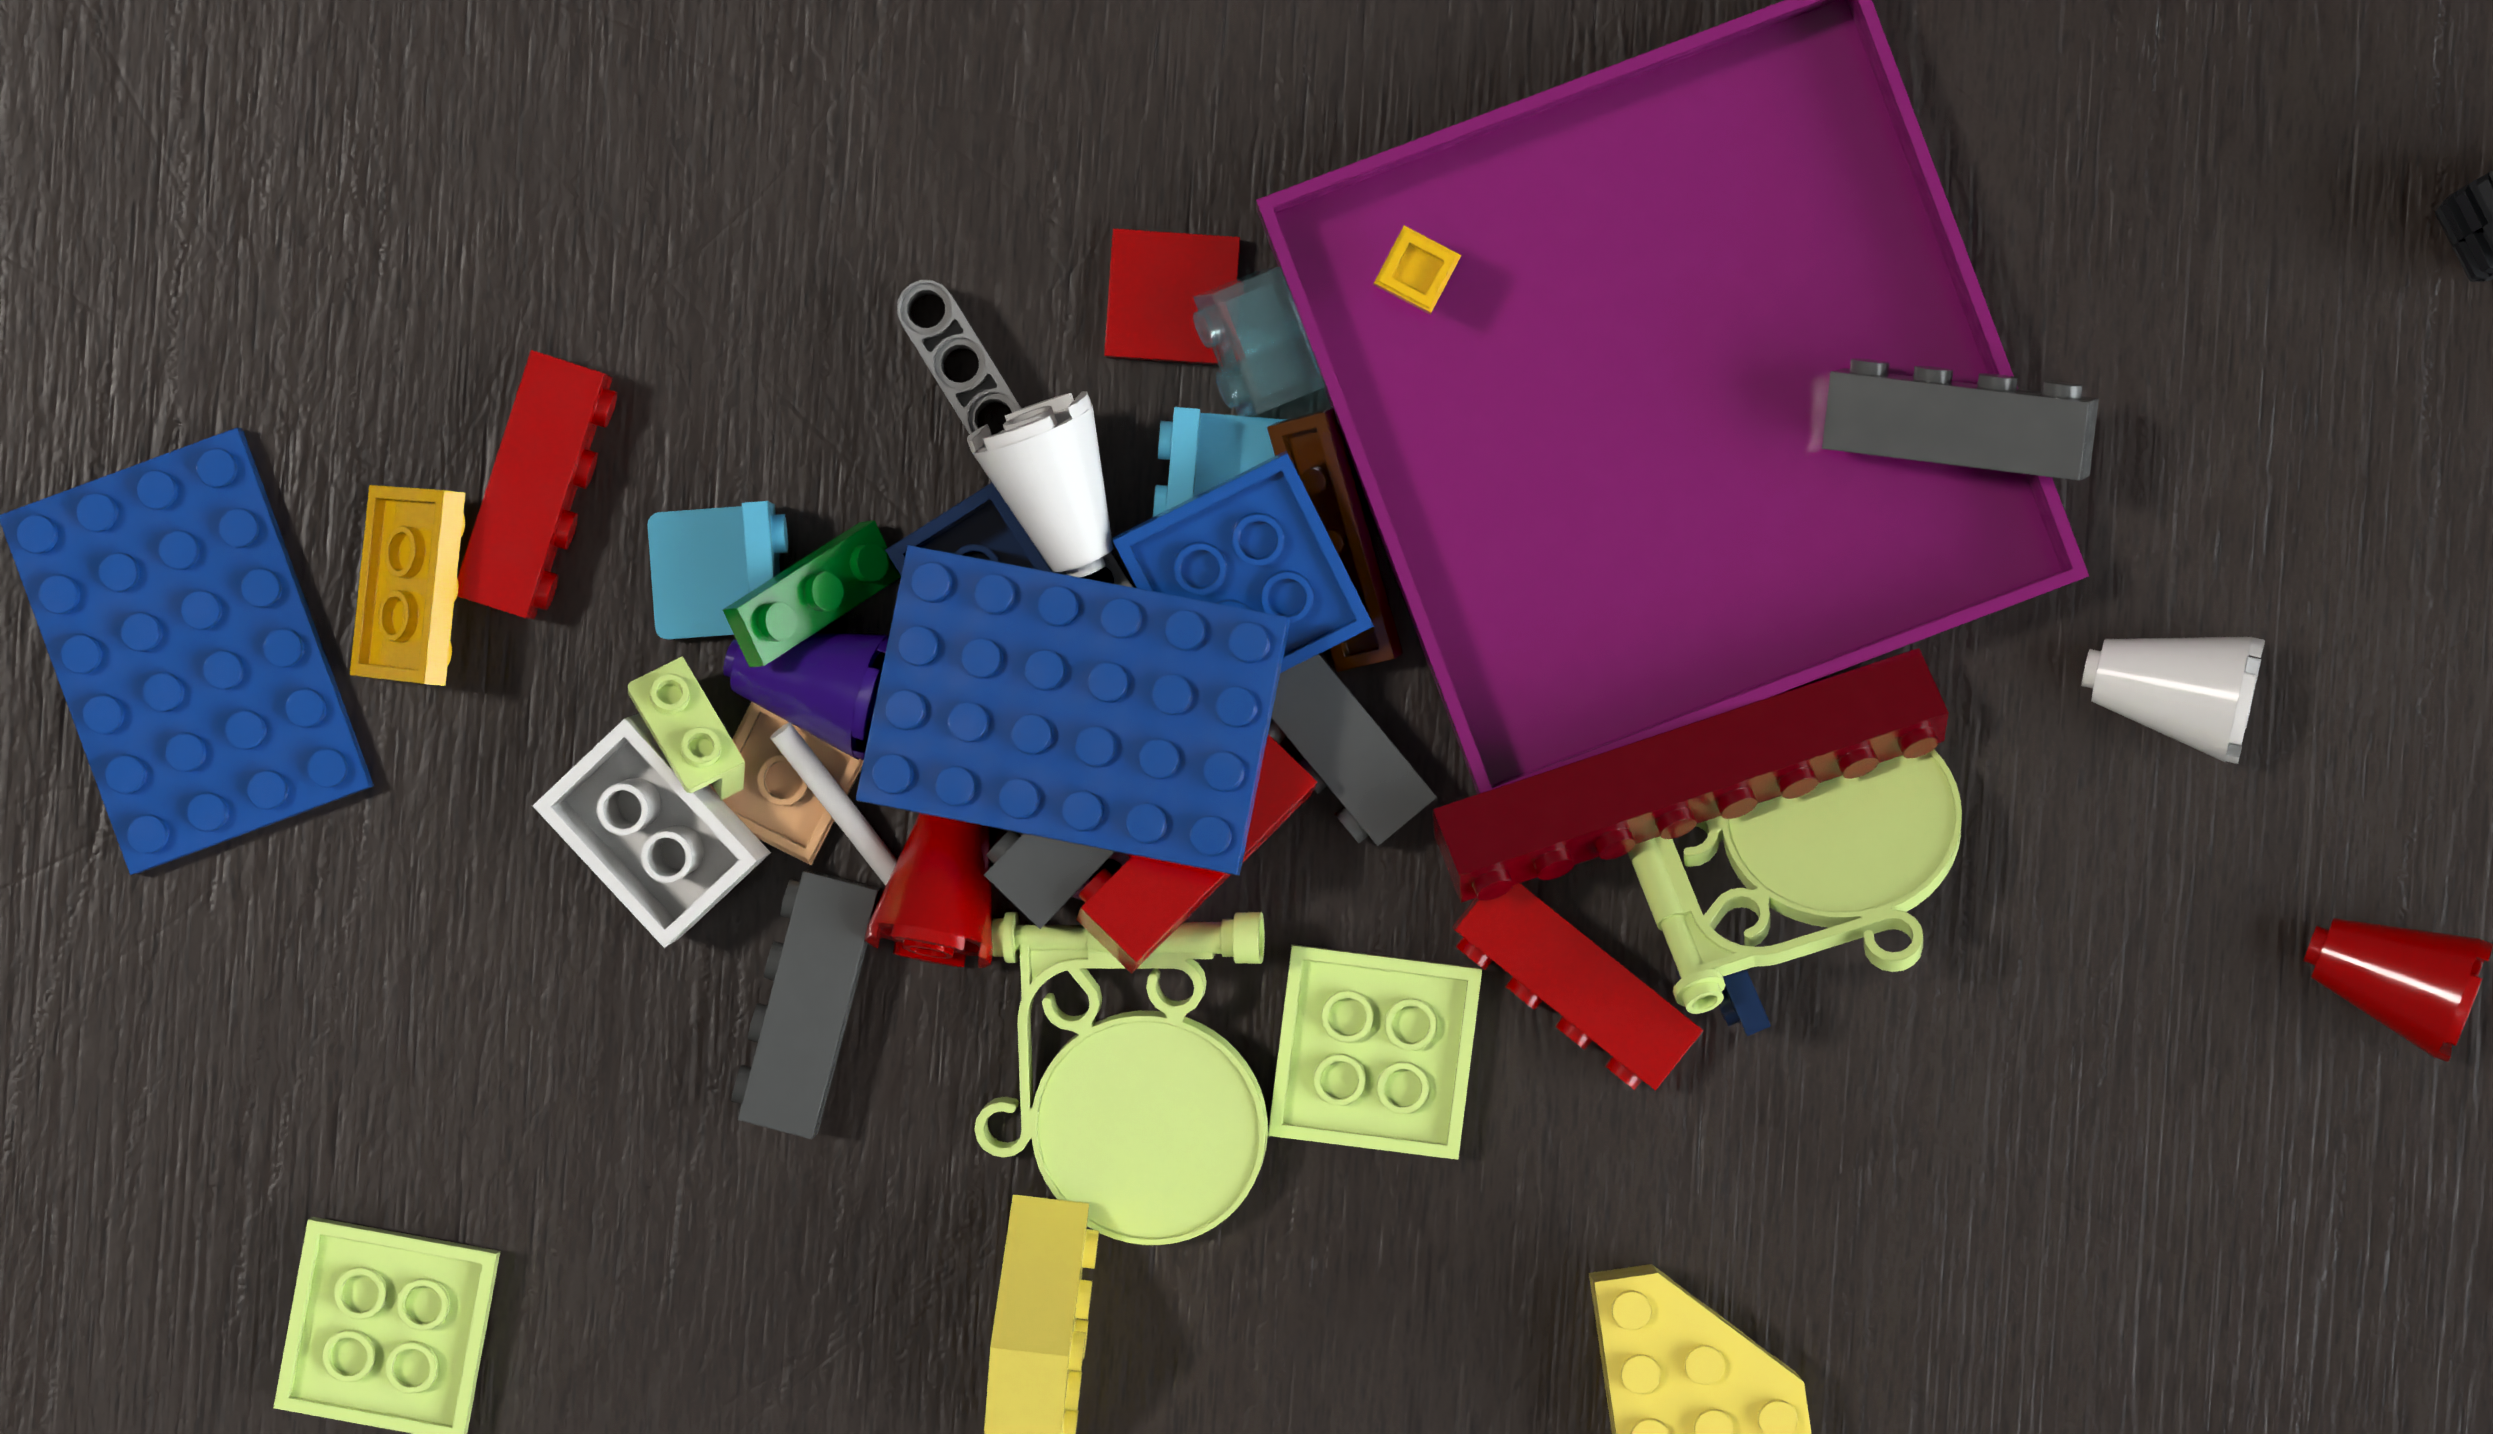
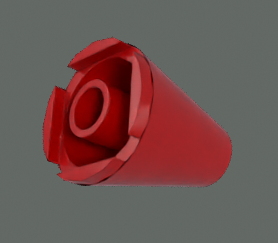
M919 813L870 919L865 941L876 948L879 946L880 937L895 941L893 954L927 963L964 967L966 955L978 956V968L991 965L993 956L991 881L984 876L991 868V860L986 856L990 851V827Z
M2333 918L2329 930L2316 925L2303 961L2315 965L2311 975L2312 979L2433 1058L2449 1062L2452 1045L2456 1046L2483 979L2478 977L2484 961H2489L2493 944L2481 940V938Z

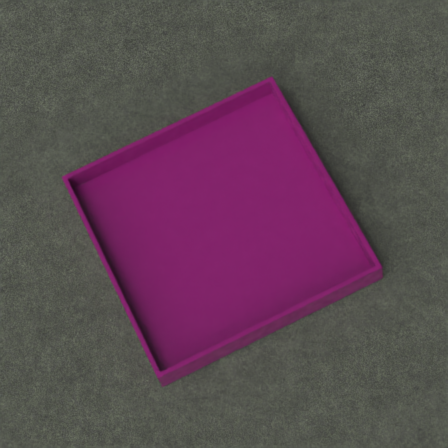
M1784 0L1256 200V210L1330 406L1334 408L1342 438L1477 794L1769 698L2089 577L2052 477L1822 449L1830 373L1842 368L1850 369L1851 358L1886 361L1890 363L1889 374L1906 376L1914 375V366L1954 370L1952 381L1973 384L1978 383L1979 373L2014 377L1872 0ZM1404 225L1461 255L1431 315L1373 285Z

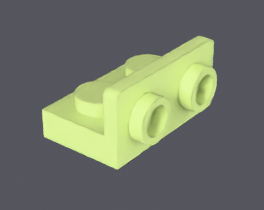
M683 656L628 684V694L687 793H693L712 784L720 800H723L744 789L745 761Z

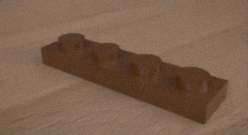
M1334 408L1276 422L1268 426L1267 429L1275 456L1287 451L1374 627L1330 648L1336 671H1344L1397 658L1403 654Z

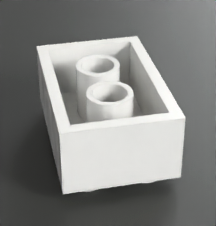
M640 713L624 718L533 805L538 813L664 948L680 939L771 853L725 802L720 800L719 796L709 785L693 793H687L684 790Z

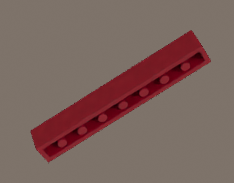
M1917 648L1433 809L1434 835L1460 902L1462 903L1474 898L1491 900L1506 894L1515 884L1536 877L1542 880L1555 879L1568 873L1575 864L1596 857L1604 860L1618 858L1630 852L1638 843L1659 836L1663 839L1678 838L1693 830L1698 823L1722 816L1724 819L1737 818L1752 811L1758 803L1779 796L1786 799L1797 798L1812 791L1818 783L1842 775L1848 779L1857 778L1871 772L1879 763L1902 755L1905 758L1923 756L1935 749L1939 743L1944 742L1949 712L1920 649Z

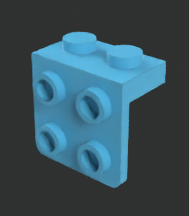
M1174 407L1173 422H1160L1158 459L1170 460L1168 486H1155L1153 517L1274 457L1275 454L1267 427L1287 419L1201 413L1200 409Z
M769 501L742 503V506L654 513L649 518L647 527L656 633L661 638L667 640L734 635L723 609L780 573L779 553L788 552V532L785 514L776 515L775 504Z

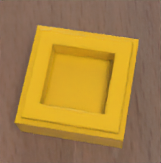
M1404 225L1373 285L1431 315L1461 255Z

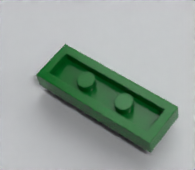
M875 520L859 522L723 609L749 667L767 665L901 577L885 551L887 546Z

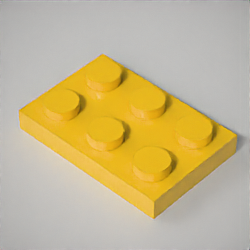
M369 485L350 675L446 686L447 667L452 656L450 638L453 609L459 588L457 570L460 541L465 529V516L463 513L465 493Z

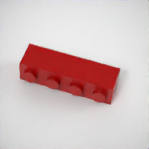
M534 350L530 351L458 574V597L534 620L539 608L546 611L549 609L559 579L558 574L551 572L558 547L565 550L568 549L577 526L578 513L570 511L577 488L587 489L596 467L598 453L591 451L590 447L597 426L603 428L608 426L616 405L617 392L610 390L612 377Z
M1269 734L1242 864L1311 796L1318 783ZM1127 854L1130 859L1114 875L1104 868L1079 893L1078 896L1085 904L1080 908L1076 920L1132 974L1231 874Z
M1520 883L1513 885L1509 892L1491 900L1475 898L1452 926L1455 931L1463 936L1455 946L1484 970L1488 968L1492 961L1497 963L1513 976L1505 986L1534 1010L1537 1009L1542 1001L1563 1016L1555 1027L1584 1050L1592 1041L1613 1056L1605 1067L1634 1090L1644 1081L1656 1091L1704 1031Z

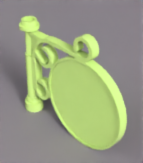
M1933 749L1931 752L1917 758H1905L1902 755L1881 762L1871 772L1857 778L1848 779L1842 775L1818 783L1812 791L1797 798L1786 799L1779 796L1758 803L1752 811L1737 818L1724 819L1722 816L1698 823L1696 827L1703 829L1708 837L1702 844L1684 849L1685 866H1700L1710 861L1717 853L1719 843L1723 840L1730 864L1746 887L1730 889L1722 893L1704 915L1673 839H1663L1659 836L1636 844L1628 852L1656 925L1659 930L1663 931L1681 979L1673 988V994L1677 1003L1685 1006L1686 1010L1692 1014L1710 1011L1717 1007L1724 999L1722 993L1725 987L1723 976L1752 967L1780 964L1863 937L1865 955L1871 964L1879 969L1897 972L1904 971L1913 966L1921 957L1923 932L1917 919L1907 913V911L1929 897L1947 876L1957 855L1961 838L1962 808L1958 787L1950 769L1936 750ZM1734 908H1748L1759 917L1754 926L1744 931V945L1731 942L1714 931L1726 913ZM1770 908L1796 921L1827 927V929L1779 944L1754 947L1760 944L1768 935L1770 929ZM1896 929L1906 933L1911 938L1912 943L1902 951L1889 952L1877 945L1874 934Z
M1006 912L1004 918H994L992 921L993 956L1004 957L1006 963H1017L1020 955L1022 1000L1018 1011L1017 1026L1021 1135L1020 1138L1013 1142H1002L994 1138L990 1133L988 1127L989 1116L1001 1111L1013 1113L1019 1105V1101L1016 1098L1006 1096L995 1098L984 1106L975 1122L974 1131L976 1139L983 1150L993 1156L1002 1158L1015 1156L1032 1139L1034 1155L1039 1170L1057 1200L1089 1203L1087 1226L1093 1230H1099L1100 1234L1123 1242L1140 1245L1178 1243L1202 1235L1227 1219L1247 1197L1263 1164L1268 1138L1266 1105L1257 1079L1240 1053L1217 1032L1185 1016L1197 1007L1205 994L1207 984L1203 969L1193 959H1213L1215 954H1222V957H1234L1235 963L1262 964L1265 946L1263 913L1236 912L1234 919H1222V922H1183L1137 968L1153 969L1148 976L1146 989L1150 1001L1160 1011L1140 1010L1124 1012L1097 1022L1095 1017L1101 1009L1103 997L1100 986L1086 968H1126L1082 925H1044L1039 929L1036 925H1020L1017 912ZM1158 969H1178L1187 973L1193 981V995L1181 1001L1171 1000L1165 996L1160 988L1159 980L1161 973ZM1068 971L1088 995L1089 1009L1082 1015L1071 1016L1060 1010L1053 993H1048L1043 999L1044 1013L1049 1021L1060 1029L1073 1031L1077 1034L1054 1057L1039 1083L1034 1098L1031 1009L1033 1000L1038 989L1048 979L1061 972Z

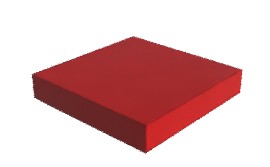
M1113 228L1104 357L1232 366L1240 237Z

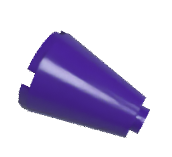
M814 633L767 665L759 667H749L735 639L727 650L723 672L726 677H730V685L733 692L851 757L864 760L889 635Z

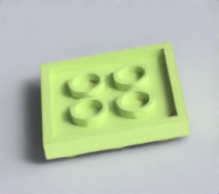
M1292 944L1268 1136L1458 1160L1482 968Z
M317 1217L309 1218L273 1408L412 1434H467L501 1251Z

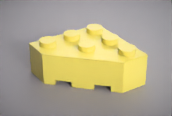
M1013 1194L990 1345L984 1434H1076L1082 1378L1081 1369L1086 1350L1092 1281L1081 1280L1082 1269H1095L1099 1230L1087 1229L1089 1203Z
M1649 1264L1589 1273L1612 1434H1812L1805 1384L1799 1375L1706 1304L1675 1283L1654 1265Z

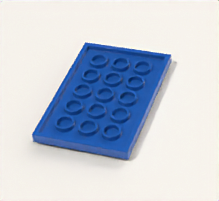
M238 427L0 515V524L130 875L141 873L374 787L243 429Z
M907 545L856 800L1240 876L1291 619L1276 614Z

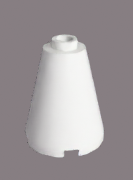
M1082 391L1075 400L1072 393L1063 394L1005 415L1006 422L1003 424L1004 430L994 435L991 434L988 424L971 433L967 437V442L972 454L1052 571H1067L1069 576L1080 578L1105 567L1106 564L1103 556L1113 550L1093 404L1087 391Z
M2253 637L2105 639L2101 651L2089 649L2081 686L2093 689L2091 701L2223 762L2238 764L2261 659L2252 658L2249 655L2261 658L2265 640Z

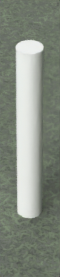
M790 722L783 725L772 734L770 739L886 886L897 863V858Z

